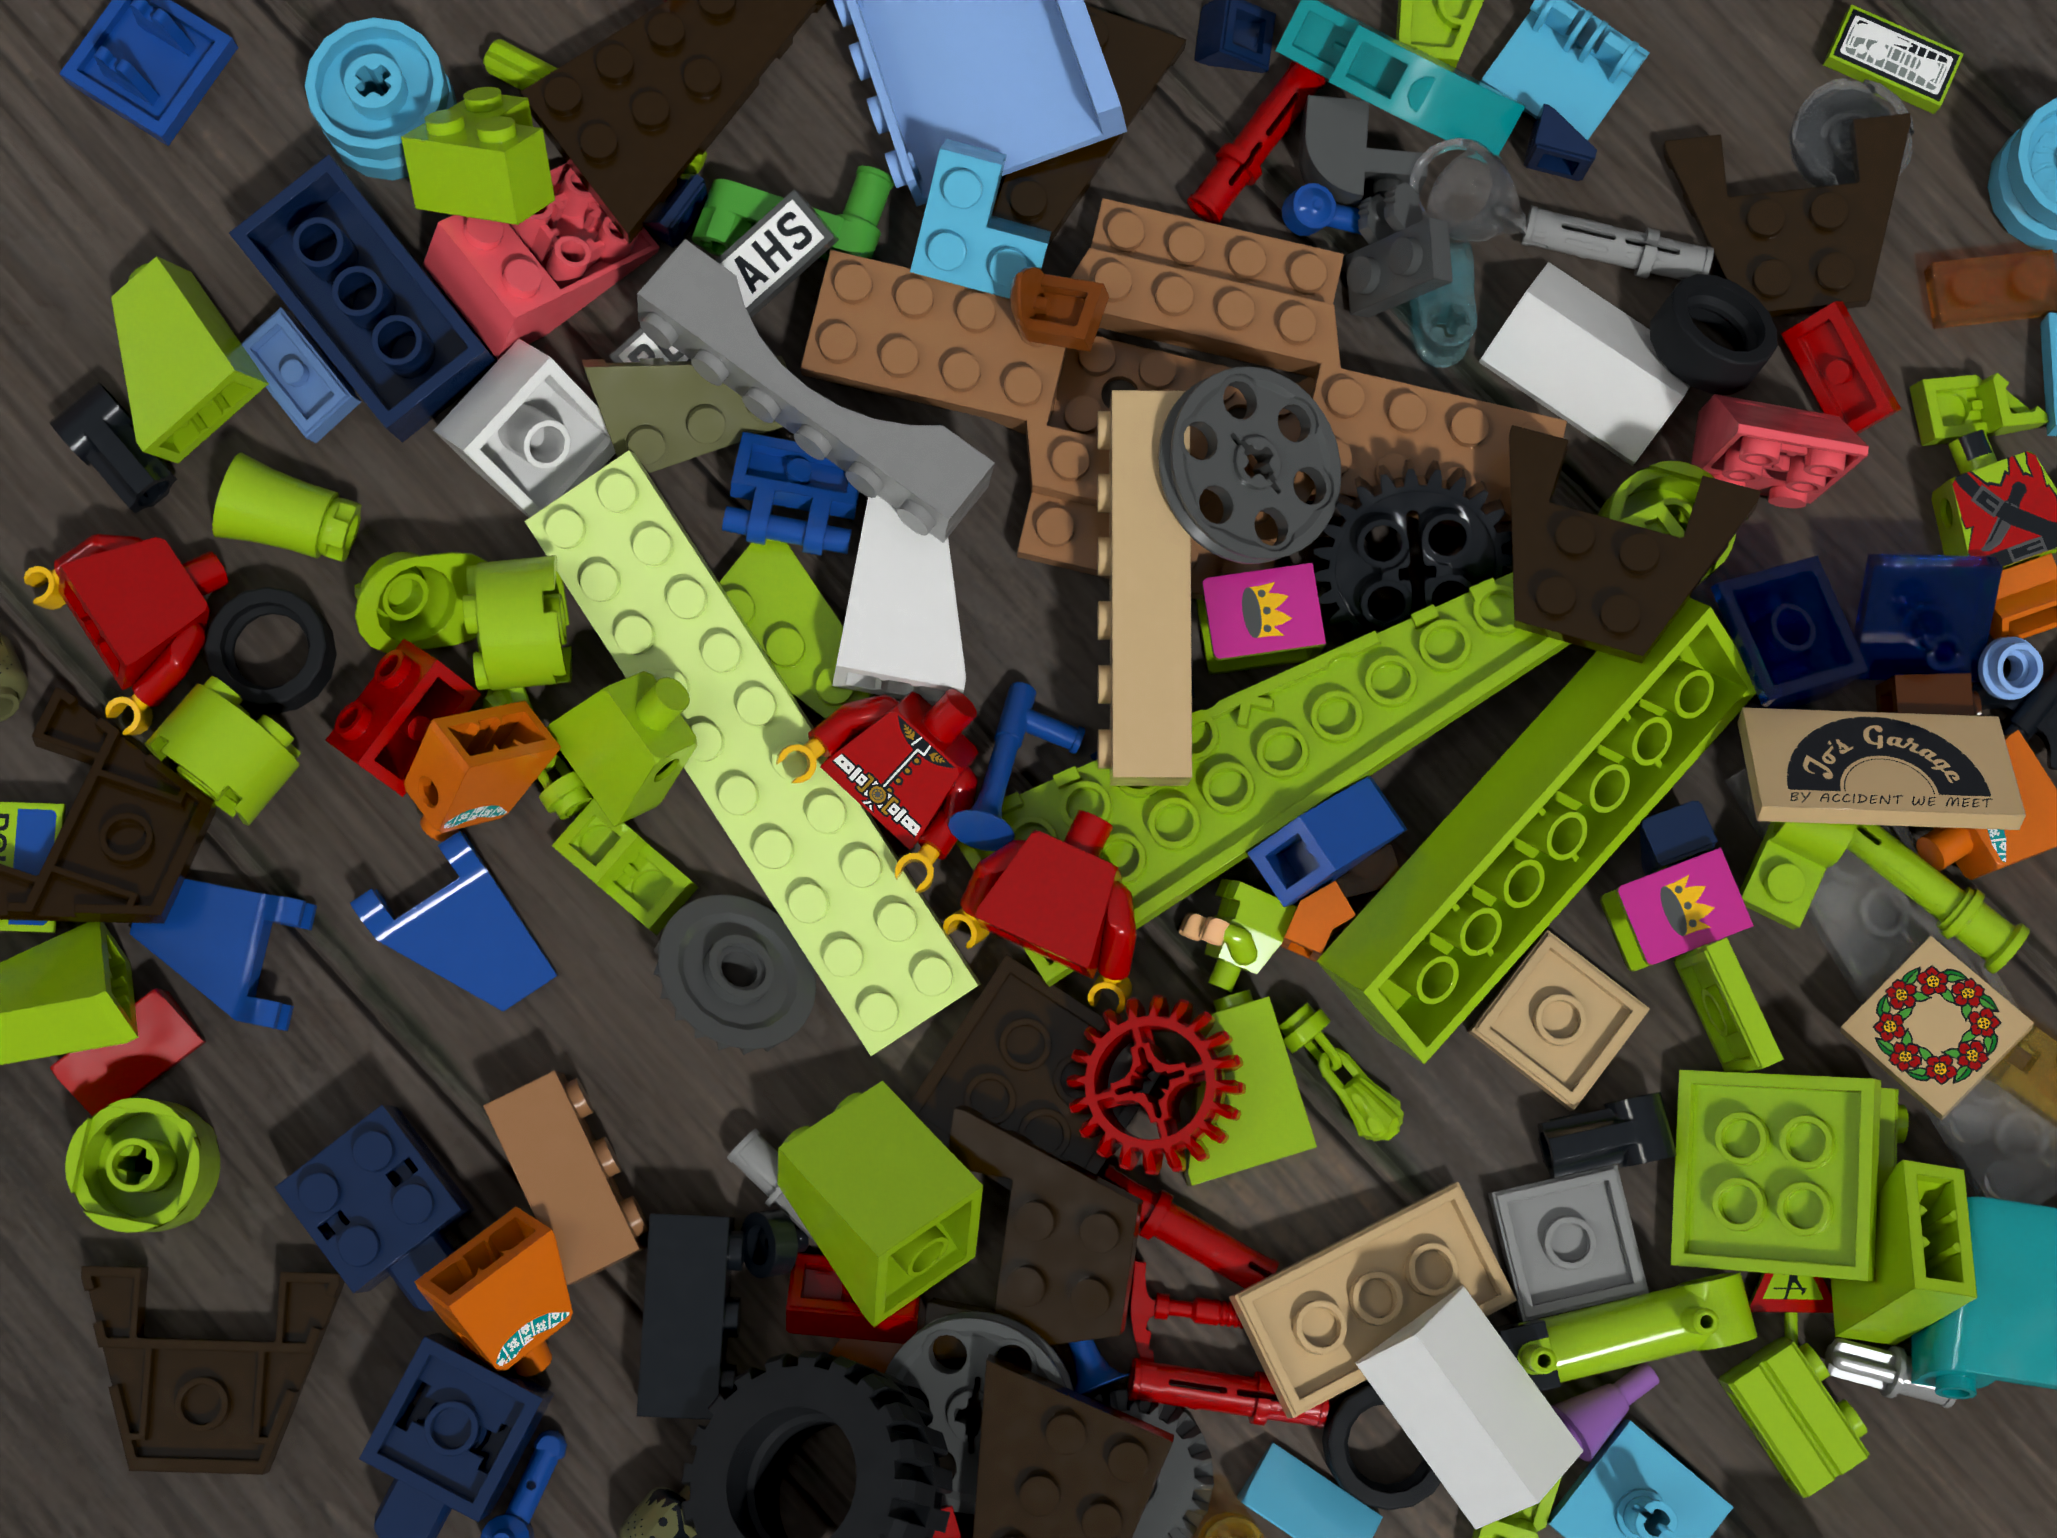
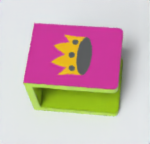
M1313 563L1204 579L1202 583L1204 601L1197 599L1196 603L1207 671L1210 674L1305 662L1319 656L1326 645Z
M1721 847L1621 885L1616 890L1605 893L1600 897L1601 906L1627 969L1632 972L1754 926Z

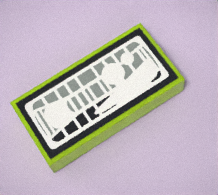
M1851 5L1844 15L1823 66L1935 114L1945 99L1964 54Z

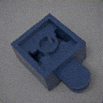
M381 1105L275 1186V1189L353 1294L371 1291L391 1276L415 1308L425 1312L435 1311L418 1290L414 1281L455 1252L443 1234L475 1209L400 1109L394 1106ZM408 1158L412 1160V1162L418 1168V1171L415 1172V1170L407 1161Z
M441 1333L424 1336L359 1457V1460L394 1478L375 1514L374 1530L378 1537L437 1538L452 1509L477 1522L492 1514L555 1393L518 1375L510 1369L496 1372L471 1354L462 1344ZM421 1391L422 1394L415 1406L412 1403L418 1392Z

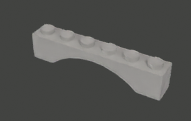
M685 239L637 293L640 327L654 343L665 349L673 346L691 359L692 366L705 380L716 386H721L724 383L742 396L744 405L757 418L767 423H772L775 420L794 434V440L808 455L817 460L827 458L845 471L847 480L859 492L870 498H875L878 495L896 508L901 521L914 532L920 535L930 533L944 543L989 487L995 462L945 426L907 425L874 419L841 407L808 388L779 362L759 336L744 305L737 276Z

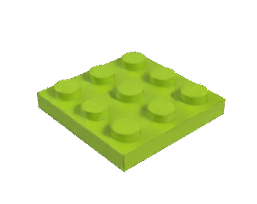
M1679 1070L1676 1129L1677 1156H1675L1671 1265L1875 1282L1881 1080L1873 1078Z

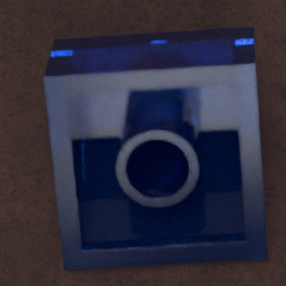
M1818 555L1718 582L1711 587L1715 600L1763 706L1774 709H1790L1824 699L1869 671Z

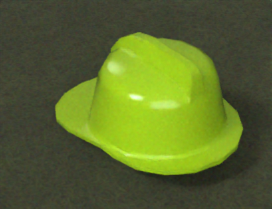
M394 552L379 558L368 568L361 583L355 585V597L357 598L355 619L359 634L370 647L384 653L395 650L403 638L420 649L454 646L475 639L477 633L468 634L466 631L463 613V595H469L467 566L488 561L472 553L460 552L418 555L412 552Z

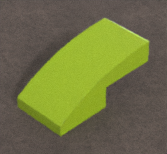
M594 798L552 845L553 848L656 936L671 917L699 888L625 823L614 827Z

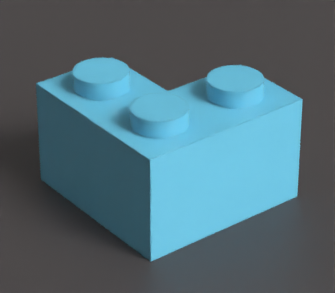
M950 139L945 140L939 150L912 261L911 273L1010 299L1011 283L1016 274L1031 266L1042 270L1051 231L992 216L1007 157L1006 154Z

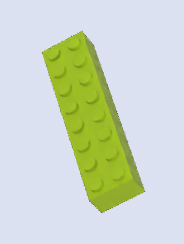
M1690 598L1642 663L1596 651L1318 958V964L1378 1034L1425 1064L1742 710V707L1761 689L1758 681L1711 606Z

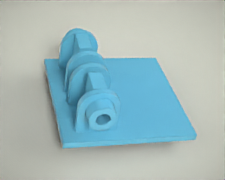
M1534 0L1530 7L1531 11L1480 82L1524 104V111L1535 119L1543 104L1550 105L1586 140H1589L1650 52L1639 46L1638 42L1630 40L1609 26L1608 22L1600 20L1593 15V12L1585 10L1572 0Z

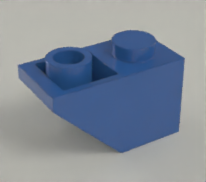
M1368 776L1298 816L1249 851L1248 855L1282 906L1287 907L1298 904L1300 900L1329 885L1405 832L1407 828L1374 779Z

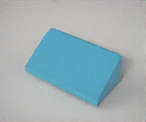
M1271 1442L1237 1495V1499L1293 1538H1373L1383 1518L1373 1509L1274 1442Z

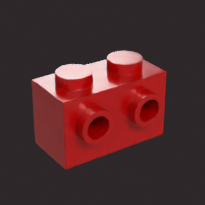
M403 638L395 650L388 652L379 661L373 679L356 701L348 704L339 713L334 729L325 741L403 797L406 794L404 781L431 721L435 718L468 712L481 693L439 660Z

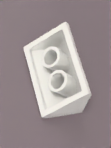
M1550 262L1546 264L1526 290L1479 360L1480 364L1563 420H1566L1573 427L1631 466L1639 459L1690 387L1672 374L1657 357L1650 340V329Z
M1463 1285L1355 1362L1475 1530L1538 1504L1583 1453L1581 1446Z

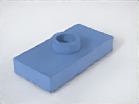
M282 307L241 343L269 383L266 386L267 390L305 438L314 443L321 440L362 402L294 316Z

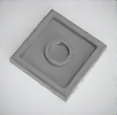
M1609 1165L1488 1193L1510 1287L1517 1299L1514 1303L1519 1321L1524 1322L1649 1293L1617 1165Z

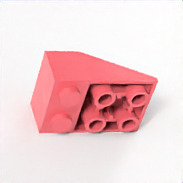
M568 163L550 170L555 201L519 225L452 215L438 222L425 256L424 268L497 360L518 339L530 344L549 334L659 251V245L644 227L629 245Z
M1714 394L1698 413L1691 464L1704 469L1715 479L1761 491L1760 495L1768 496V502L1772 505L1783 508H1802L1807 503L1811 504L1865 459L1868 456L1869 446L1839 416Z

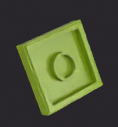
M1727 937L1674 957L1675 961L1673 962L1724 1072L1742 1073L1759 1070L1784 1060Z

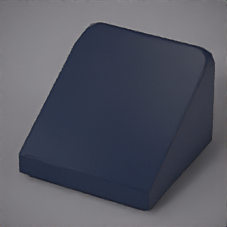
M1213 0L1205 4L1200 13L1195 61L1207 66L1265 73L1269 71L1276 13L1244 0Z
M1543 104L1533 124L1523 165L1529 169L1580 181L1583 180L1595 160L1597 149L1553 107Z
M681 174L677 179V187L664 203L659 201L642 222L643 227L670 247H678L701 215L708 196L704 178L698 174Z
M1690 801L1648 817L1641 822V863L1645 876L1705 854L1715 847V843L1718 840L1699 801Z

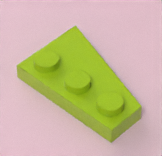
M767 539L765 545L751 543L719 583L793 697L822 720H825L847 702L873 697L875 694L832 686L843 625L789 545L785 542Z

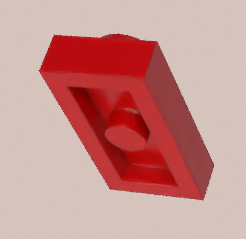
M1835 301L1781 333L1824 414L1839 416L1858 435L1902 410L1843 301Z

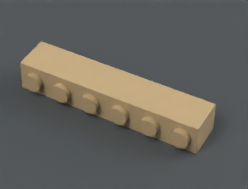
M1112 390L1109 411H1098L1097 450H1109V474H1098L1097 512L1109 513V537H1098L1097 574L1098 576H1110V601H1098L1097 608L1098 640H1110V665H1098L1097 698L1098 704H1110V729H1098L1097 758L1098 769H1110V786H1188L1192 779L1191 536L1178 522L1167 502L1161 484L1158 461L1159 443L1164 423L1174 404L1186 391ZM1190 426L1184 432V445L1189 454Z

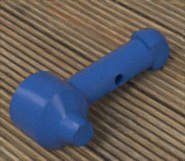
M1308 183L1295 190L1284 200L1282 206L1283 221L1291 232L1299 236H1310L1324 227L1362 235L1358 227V219H1360L1359 209L1337 204L1332 193L1325 186L1318 183Z
M546 1430L538 1435L533 1444L535 1450L505 1514L490 1520L483 1528L480 1538H534V1531L530 1524L531 1518L558 1460L565 1457L567 1449L565 1437L560 1432Z

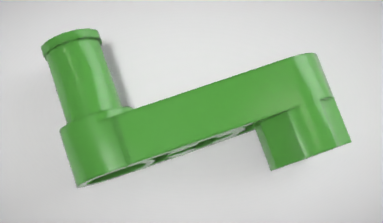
M858 166L856 178L842 214L834 215L813 208L839 239L818 259L828 262L830 250L872 259L881 235L877 226L889 192L894 186L891 175L875 167ZM715 179L693 233L692 241L709 253L721 256L784 198L735 181Z

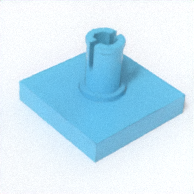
M1624 1419L1550 1513L1547 1524L1563 1538H1710L1733 1509V1506L1632 1421Z

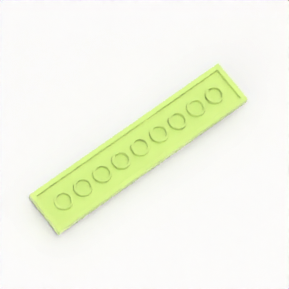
M628 450L525 520L524 522L547 556H557L556 571L624 676L628 678L645 671L652 674L656 681L663 677H670L679 681L686 688L690 702L688 707L681 713V716L696 735L697 747L685 764L684 769L870 1056L875 1055L981 985L951 937L943 929L942 923L923 894L915 893L918 887L905 867L901 876L896 880L895 867L899 857L870 813L820 768L828 758L821 755L816 760L817 767L815 773L809 780L803 783H791L792 780L806 771L807 760L802 753L793 751L776 765L779 752L789 745H804L809 741L808 733L814 727L636 454Z

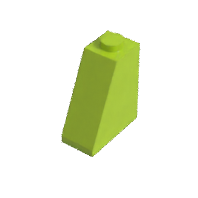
M156 256L149 263L135 269L129 276L128 282L111 296L136 443L142 452L178 464L269 383L191 271Z
M87 922L0 962V1065L125 1044L138 1038L131 963L103 922Z
M1246 990L1213 1001L1216 1013L1211 1015L1215 1017V1022L1207 1038L1223 1030L1230 1033L1233 1041L1226 1049L1219 1053V1056L1238 1055L1242 1058L1243 1066L1236 1071L1225 1073L1226 1080H1236L1246 1085V1092L1242 1095L1226 1094L1224 1104L1239 1109L1241 1116L1238 1121L1219 1116L1215 1125L1225 1130L1229 1135V1139L1225 1144H1220L1207 1135L1201 1139L1209 1151L1210 1157L1205 1162L1197 1161L1186 1148V1170L1183 1174L1187 1186L1197 1185L1317 1147L1269 996L1253 1001L1251 991ZM1199 1054L1197 1057V1062L1202 1061ZM1206 1081L1201 1082V1086L1193 1090L1190 1121L1195 1117L1202 1104Z
M1902 1160L1896 1164L1877 1196L1875 1282L1831 1278L1835 1337L1897 1345L1977 1298L1964 1169Z

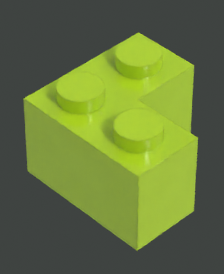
M496 87L475 88L464 93V100L449 109L428 114L424 118L425 123L401 136L416 209L519 225L555 201L543 128L533 127L528 98L502 95L501 90Z

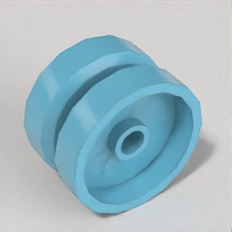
M372 17L346 23L324 38L309 60L305 90L310 112L342 161L366 177L392 181L409 177L401 136L425 123L424 118L428 114L449 109L457 104L453 86L445 74L444 67L437 53L421 33L400 21Z
M2057 97L2037 109L2025 121L2023 126L2004 143L1991 163L1987 186L1993 212L2007 232L2030 248L2057 253Z

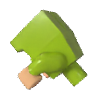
M1222 879L1215 894L1222 898L1217 915L1205 918L1199 914L1189 912L1184 916L1178 932L1180 935L1194 941L1204 940L1207 942L1204 954L1217 959L1208 983L1232 993L1241 970L1258 974L1283 943L1284 936L1297 906L1283 907L1277 897L1241 881Z

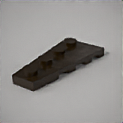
M1086 5L1122 107L1126 128H1128L1138 112L1143 110L1167 70L1171 65L1175 64L1184 51L1186 39ZM1124 133L1007 174L995 203L992 216L1051 231L1049 246L1090 187L1091 180L1107 158L1111 157L1122 141Z

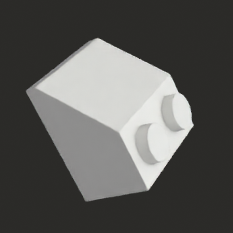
M518 339L433 430L476 473L528 518L595 474L616 453L599 407L550 356L521 339Z

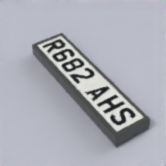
M794 189L715 261L737 276L744 305L750 318H752L839 239L801 193ZM641 328L609 356L614 363L640 362V358H664L665 362L691 361V359L673 346L669 349L660 347Z

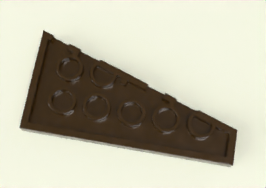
M667 0L520 92V95L529 99L531 116L540 128H543V132L630 245L642 230V222L659 201L664 203L677 187V179L697 155H703L760 84L759 78L776 58L780 60L793 44V36L810 15L818 13L828 0Z
M989 1354L986 1360L973 1538H1132L1173 1444L1174 1434Z

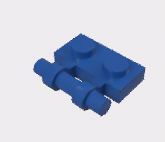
M742 432L731 480L730 497L753 501L750 511L726 506L722 531L746 535V542L765 545L767 539L801 545L803 546L802 552L822 556L823 550L848 554L852 530L828 525L829 515L854 520L860 492L847 480L845 471L827 458L817 460L811 457L795 441ZM773 505L809 511L808 521L771 515Z

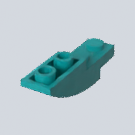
M1322 0L1300 1L1275 50L1328 78V82L1356 97L1493 162L1497 160L1525 108L1524 104L1418 48L1415 50Z

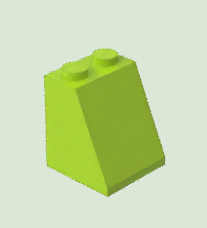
M883 1080L864 1093L856 1092L847 1096L840 1102L833 1113L811 1127L806 1125L796 1129L778 1147L779 1188L864 1317L873 1327L975 1257L983 1185Z

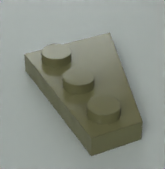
M776 356L779 362L787 368L783 357ZM640 358V362L606 363L605 359L582 360L617 458L628 450L636 454L648 474L739 443L742 432L762 435L783 427L775 420L772 423H767L757 418L744 405L742 396L724 383L721 386H716L705 380L694 369L691 361L665 362L664 358Z

